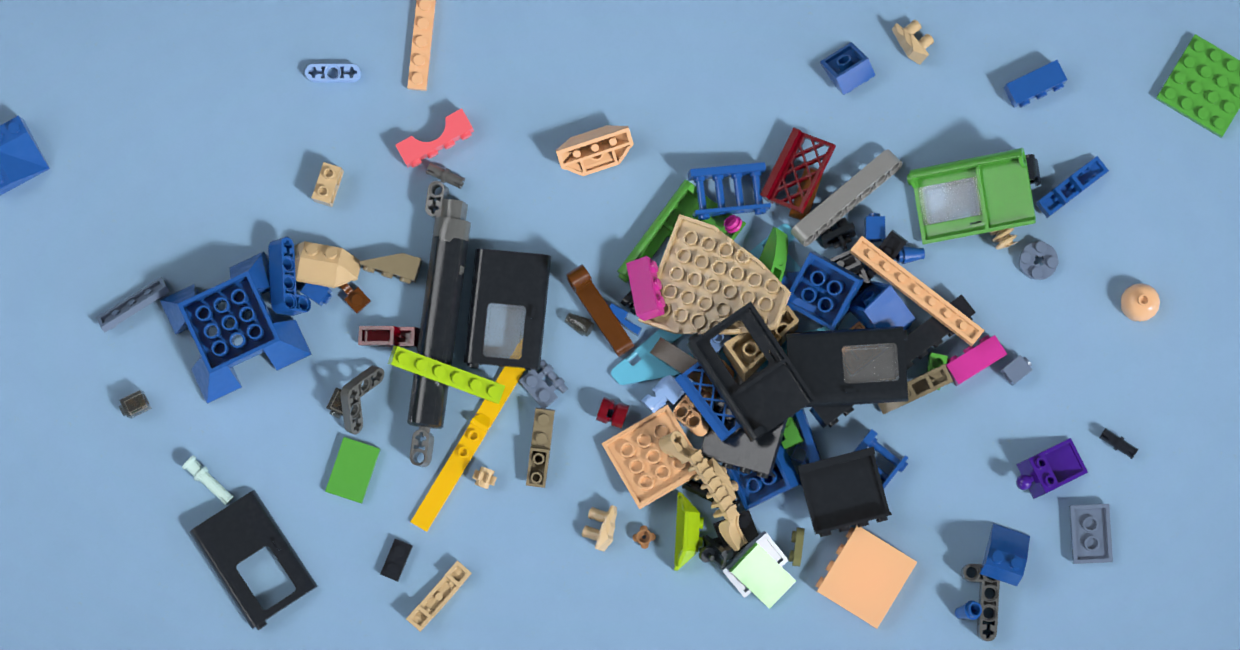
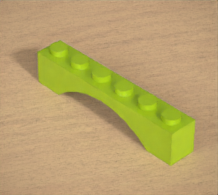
M393 346L387 363L499 404L505 385L399 346Z

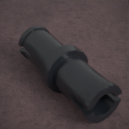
M1107 428L1104 429L1099 439L1113 446L1115 451L1119 450L1130 457V459L1138 451V448L1126 442L1124 437L1117 436Z

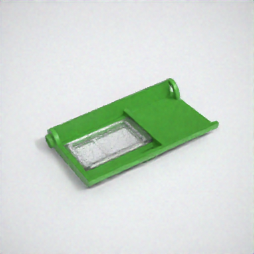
M1023 148L913 169L907 174L908 184L914 188L923 245L1036 223L1026 155Z

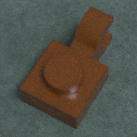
M348 284L340 286L348 295L344 300L357 314L371 302L359 287L353 290Z

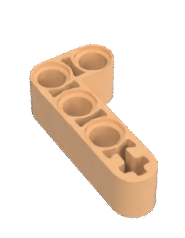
M722 360L732 377H734V371ZM694 385L696 389L699 391V386ZM701 388L702 397H712L711 393ZM716 391V393L714 394V399L717 398V394H718L717 391ZM685 395L674 408L673 415L693 434L704 436L709 430V424L701 416V413L689 397Z

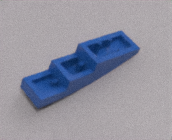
M1096 156L1035 204L1048 218L1109 170L1099 157Z

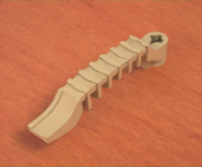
M674 431L661 437L659 447L664 453L668 454L671 458H677L682 464L689 461L691 465L688 471L692 472L695 470L697 472L694 477L695 481L701 479L703 484L700 488L702 490L707 488L709 491L706 495L707 499L712 497L714 499L711 508L719 507L713 514L714 518L724 516L726 519L719 524L721 535L734 551H738L744 544L748 543L739 527L740 514L736 510V504H733L731 501L732 497L725 491L726 487L722 486L719 481V476L715 475L713 467H710L707 463V458L704 459L700 449L697 450L688 445L684 436L679 431Z

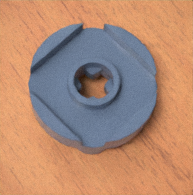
M1043 241L1033 242L1021 251L1019 267L1026 277L1044 280L1055 272L1058 266V256L1054 248ZM1035 256L1043 258L1042 266L1034 264Z

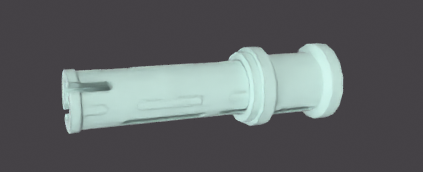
M194 455L182 466L184 470L186 469L194 476L195 481L203 483L225 506L234 498L208 473V468L206 466L203 467Z

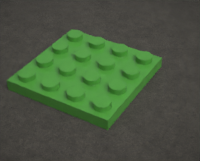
M1195 34L1157 95L1156 100L1222 138L1240 109V60Z

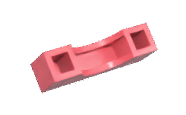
M462 108L445 117L446 125L444 132L436 140L422 142L410 136L395 145L407 168L410 166L414 168L422 163L421 160L427 157L430 159L438 155L439 150L443 148L449 149L459 139L465 140L472 136L471 133L474 132L473 127Z

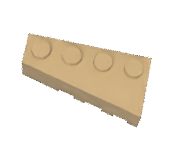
M788 305L785 308L778 329L770 330L780 346L786 341V333H794L798 329L799 319ZM750 333L738 334L723 345V353L743 381H746L767 360Z

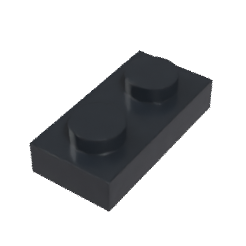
M394 539L380 575L399 582L413 546Z

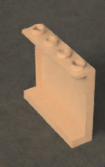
M855 526V528L851 527L845 537L848 540L845 545L841 543L835 552L838 554L835 561L831 560L825 569L828 571L824 578L821 576L815 586L818 588L816 592L877 629L917 564V561L862 527L858 528V526Z

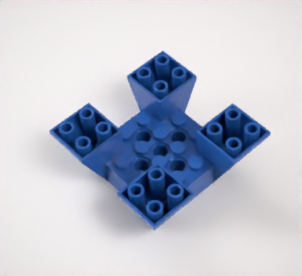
M261 252L229 267L230 280L200 294L196 285L193 284L160 300L175 335L189 329L201 354L200 359L191 370L207 404L242 388L233 367L263 352L266 353L277 371L312 355L297 321L290 320L274 323L262 298V294L270 291L269 261L265 252ZM221 302H226V309L223 311H219V304ZM247 311H252L251 319L245 320L244 314ZM230 319H234V326L232 328H227V321ZM216 327V335L209 336V330ZM242 336V344L236 346L234 343L235 339Z

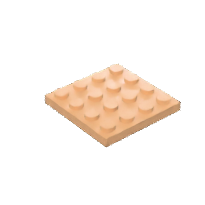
M668 405L601 443L639 509L693 479L697 474L695 470L692 472L688 471L691 465L689 461L682 464L680 460L675 457L671 458L659 447L660 438L674 431H679L684 436L688 445L692 446Z

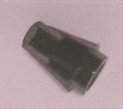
M569 313L565 319V323L581 336L585 335L588 337L594 328V323L589 318Z

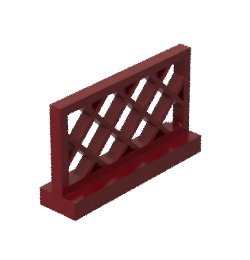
M793 128L760 195L767 202L776 203L803 214L836 145ZM805 139L810 140L813 146L803 150L802 145ZM823 146L829 147L826 154L819 156L818 148ZM815 151L817 158L807 162L805 154ZM802 156L804 163L795 167V159ZM818 162V170L811 173L809 166ZM806 167L808 175L799 178L797 171ZM794 173L796 180L787 184L785 180L787 175ZM810 179L811 184L809 188L803 190L801 182ZM797 184L800 192L790 195L788 188ZM786 191V198L776 199L779 192ZM801 196L802 202L800 206H794L792 199Z

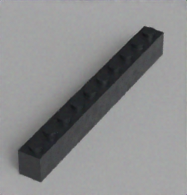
M961 294L950 304L973 320L971 316L976 312ZM933 316L907 335L908 341H904L906 370L914 365L912 362L918 357L921 360L929 353L927 350L933 346L935 349L944 342L942 340L943 337L948 335L950 338L955 333ZM896 344L845 383L882 382L896 379L899 376L897 373L899 369ZM854 405L812 407L809 411L822 428H825L827 425L831 428L839 422L838 417L844 414V416H847L855 409L852 407Z

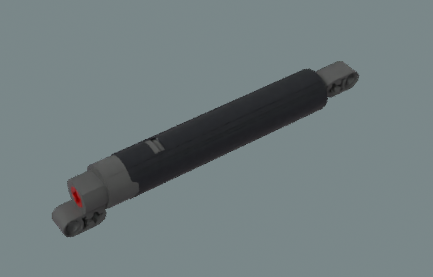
M433 181L428 186L425 211L435 219L417 353L452 366L471 222L466 221L468 204L460 200L449 199L448 187L440 181ZM442 187V192L436 195V189ZM417 374L413 375L407 423L411 426L419 427V430L415 431L412 436L410 461L413 465L427 467L431 463L434 446V436L430 429H442L444 426L449 386ZM421 437H426V440L420 441ZM423 453L424 460L419 463L417 457Z

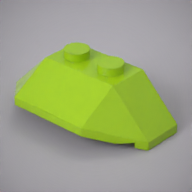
M682 492L677 494L674 571H678L696 555L698 548H701L703 538L699 537V529H703L704 517H700V512Z

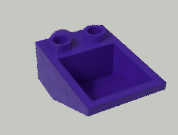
M1069 438L1016 464L1021 473L1016 480V485L1021 490L1029 489L1033 499L1088 473L1072 439Z

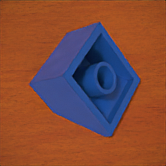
M852 42L820 61L835 87L843 95L851 92L854 88L875 76L868 57Z

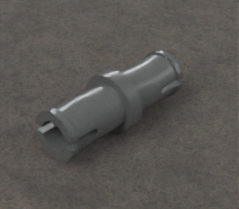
M433 163L428 165L427 169L429 170H426V174L440 179L442 183L447 182L459 189L463 187L464 177L452 173L448 168L443 169Z

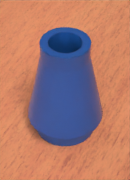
M904 246L896 256L897 263L906 264L924 259L925 250L924 248Z
M973 600L955 609V616L958 619L975 620L982 613L981 605Z

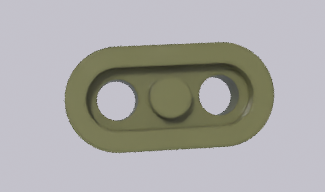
M797 527L796 531H792L791 542H794V550H790L789 562H792V566L800 567L805 528Z

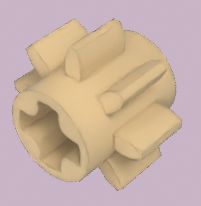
M482 466L480 471L475 469L472 477L476 480L475 485L488 489L489 485L494 486L497 477L493 476L495 471Z

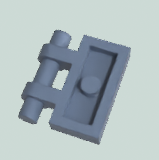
M542 360L540 364L542 371L539 374L532 369L519 382L540 407L546 409L558 399L554 393L556 389H559L563 394L568 388L564 384L565 381L555 374L554 368ZM546 375L553 382L550 387L543 380Z

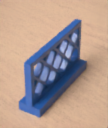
M697 362L683 374L678 375L675 380L723 442L741 427L737 421L735 427L729 431L724 426L725 417H735L726 414L727 405L723 400L714 399V385L702 383L705 372L703 369H697L700 367V364ZM693 371L701 372L700 383L691 382L687 376ZM694 385L699 386V391L696 389ZM702 386L713 387L711 398L702 397ZM713 401L724 403L723 414L715 413L712 410Z
M803 408L793 416V420L803 438V446L795 445L792 455H788L791 461L793 459L802 465L807 464V459L809 463L822 460ZM798 447L804 449L807 454L803 462L794 458Z

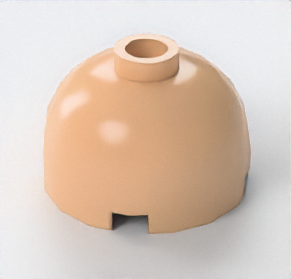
M1143 283L1133 284L1121 296V310L1132 321H1147L1155 316L1159 310V294L1150 285Z

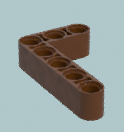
M581 264L567 273L568 283L618 357L634 348L635 345L592 283V278L584 265Z

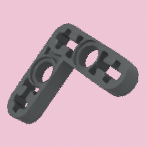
M372 365L343 386L341 390L344 427L347 432L357 435L362 430L363 417L360 397L381 383L384 378V370L382 368Z

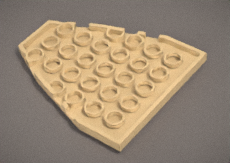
M679 214L657 272V277L662 285L660 292L665 301V314L646 321L639 318L638 321L673 334H703L751 301L768 328L773 330L778 329L791 292L759 259L734 242L733 239L721 232L716 226ZM737 321L719 334L735 335L749 332L742 321Z

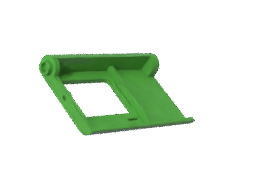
M684 180L617 270L619 273L618 277L625 283L629 281L626 263L645 256L652 259L666 238L671 237L679 214L693 218L694 211L699 210L697 188L694 184ZM705 196L707 209L718 208L717 203ZM730 215L710 216V219L699 220L716 226L733 240L746 224L742 221L741 228L737 232L728 233L725 230L724 221Z

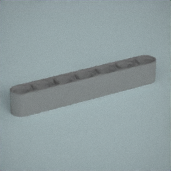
M889 149L883 151L792 228L791 234L804 247L810 245L901 168L902 161Z

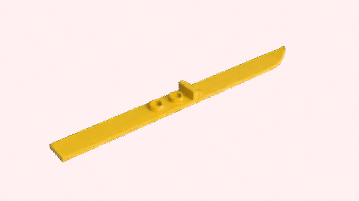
M523 339L509 359L521 358ZM503 368L495 381L505 385L499 404L487 400L483 401L412 518L411 523L426 532L429 530L526 369Z

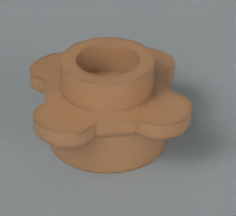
M641 526L639 532L633 535V540L641 544L643 549L648 548V544L656 538V535L651 533L647 526Z

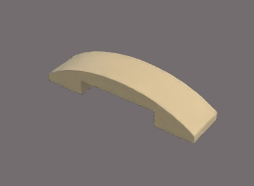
M457 560L406 620L421 632L472 573Z

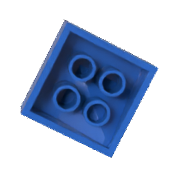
M19 115L0 125L1 196L50 169L24 119Z
M815 251L810 252L789 290L791 295L787 305L830 330H838L865 279Z

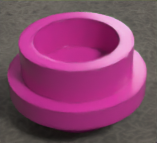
M730 215L724 221L725 230L728 233L737 232L742 225V219L735 215Z

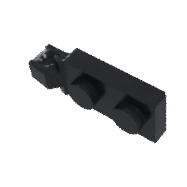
M892 230L878 248L894 260L908 241ZM871 268L867 271L870 280L877 274Z

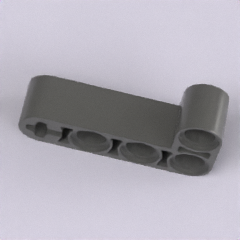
M967 564L961 570L962 578L969 582H980L979 604L981 605L982 613L978 617L977 635L982 641H992L997 635L1000 581L996 579L990 580L986 576L981 575L982 564ZM969 567L975 570L976 574L973 578H969L966 575V570ZM987 588H991L994 592L991 599L985 597L984 592ZM987 607L993 611V615L989 619L983 615V611ZM983 621H992V624H988V630L991 631V635H988L986 638V635L982 632L986 630L987 624H983Z

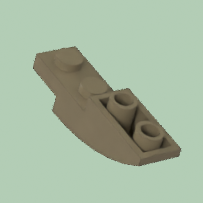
M945 364L907 381V402L878 403L882 413L886 414L953 382Z
M535 408L526 486L541 488L546 486L555 410Z

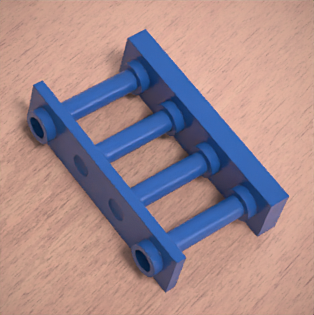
M765 162L690 169L687 173L688 181L694 180V183H696L699 210L694 211L693 218L707 220L710 219V216L755 212V215L765 214L771 207V203L763 204V199L760 195V176L766 170ZM750 175V178H752L755 205L744 206L741 184L742 176ZM725 177H731L734 181L737 206H725L722 183ZM705 179L715 181L718 208L707 209L703 183Z
M871 429L853 452L866 449L867 447H874L878 453L896 466L889 475L878 467L880 477L884 481L882 483L884 489L898 471L902 473L906 468L908 457L905 455L900 460L877 442L878 439L875 437L878 433Z

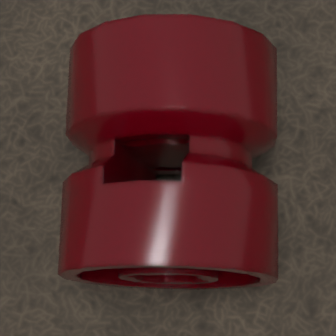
M604 397L596 420L605 424L611 422L612 426L622 429L630 405L621 402L615 404L614 400ZM609 409L614 410L613 416L608 414Z

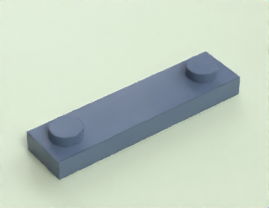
M160 277L97 317L104 333L115 328L119 323L152 302L164 297L170 292L166 282Z

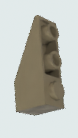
M400 253L363 260L359 264L363 267L364 271L374 273L375 270L381 272L383 277L392 279L395 276L400 278V282L410 284L411 282L416 283L422 259Z

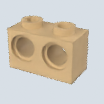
M323 162L311 197L314 202L333 207L344 174L341 167Z

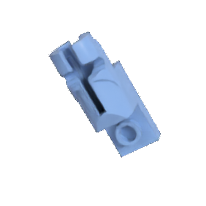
M669 375L663 377L652 388L656 397L647 394L641 402L652 413H655L665 406L667 401L674 406L686 393L676 380Z

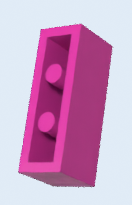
M648 256L626 263L636 316L646 321L664 315L665 301L660 292L662 285L657 277V263Z
M986 335L979 340L980 344L976 347L969 346L963 350L964 354L960 357L954 355L947 360L946 368L956 386L1007 355L995 335L992 337Z

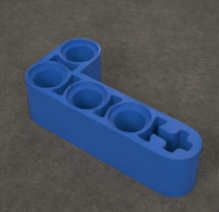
M284 237L270 242L268 252L271 307L273 311L277 314L289 316L310 311L311 302L309 298L296 293L293 241L289 237Z

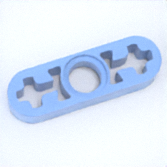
M310 64L305 70V75L309 81L314 83H354L360 79L361 71L355 64ZM322 68H325V78H323L322 74H316L315 78L309 74L313 72V69H316L317 72H323ZM332 68L338 70V76L335 78L328 76V71ZM341 68H344V72H350L351 69H354L357 74H354L353 78H350L349 74H343L344 78H341Z

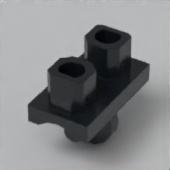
M844 217L836 222L838 229L832 231L830 227L821 235L824 249L833 246L834 249L841 247L845 251L847 250L846 244L852 242L851 238L856 236L853 222L849 223Z
M708 535L702 536L704 547L699 549V559L705 563L713 561L721 569L725 568L726 561L733 559V548L730 546L723 548V541L719 537L712 539Z

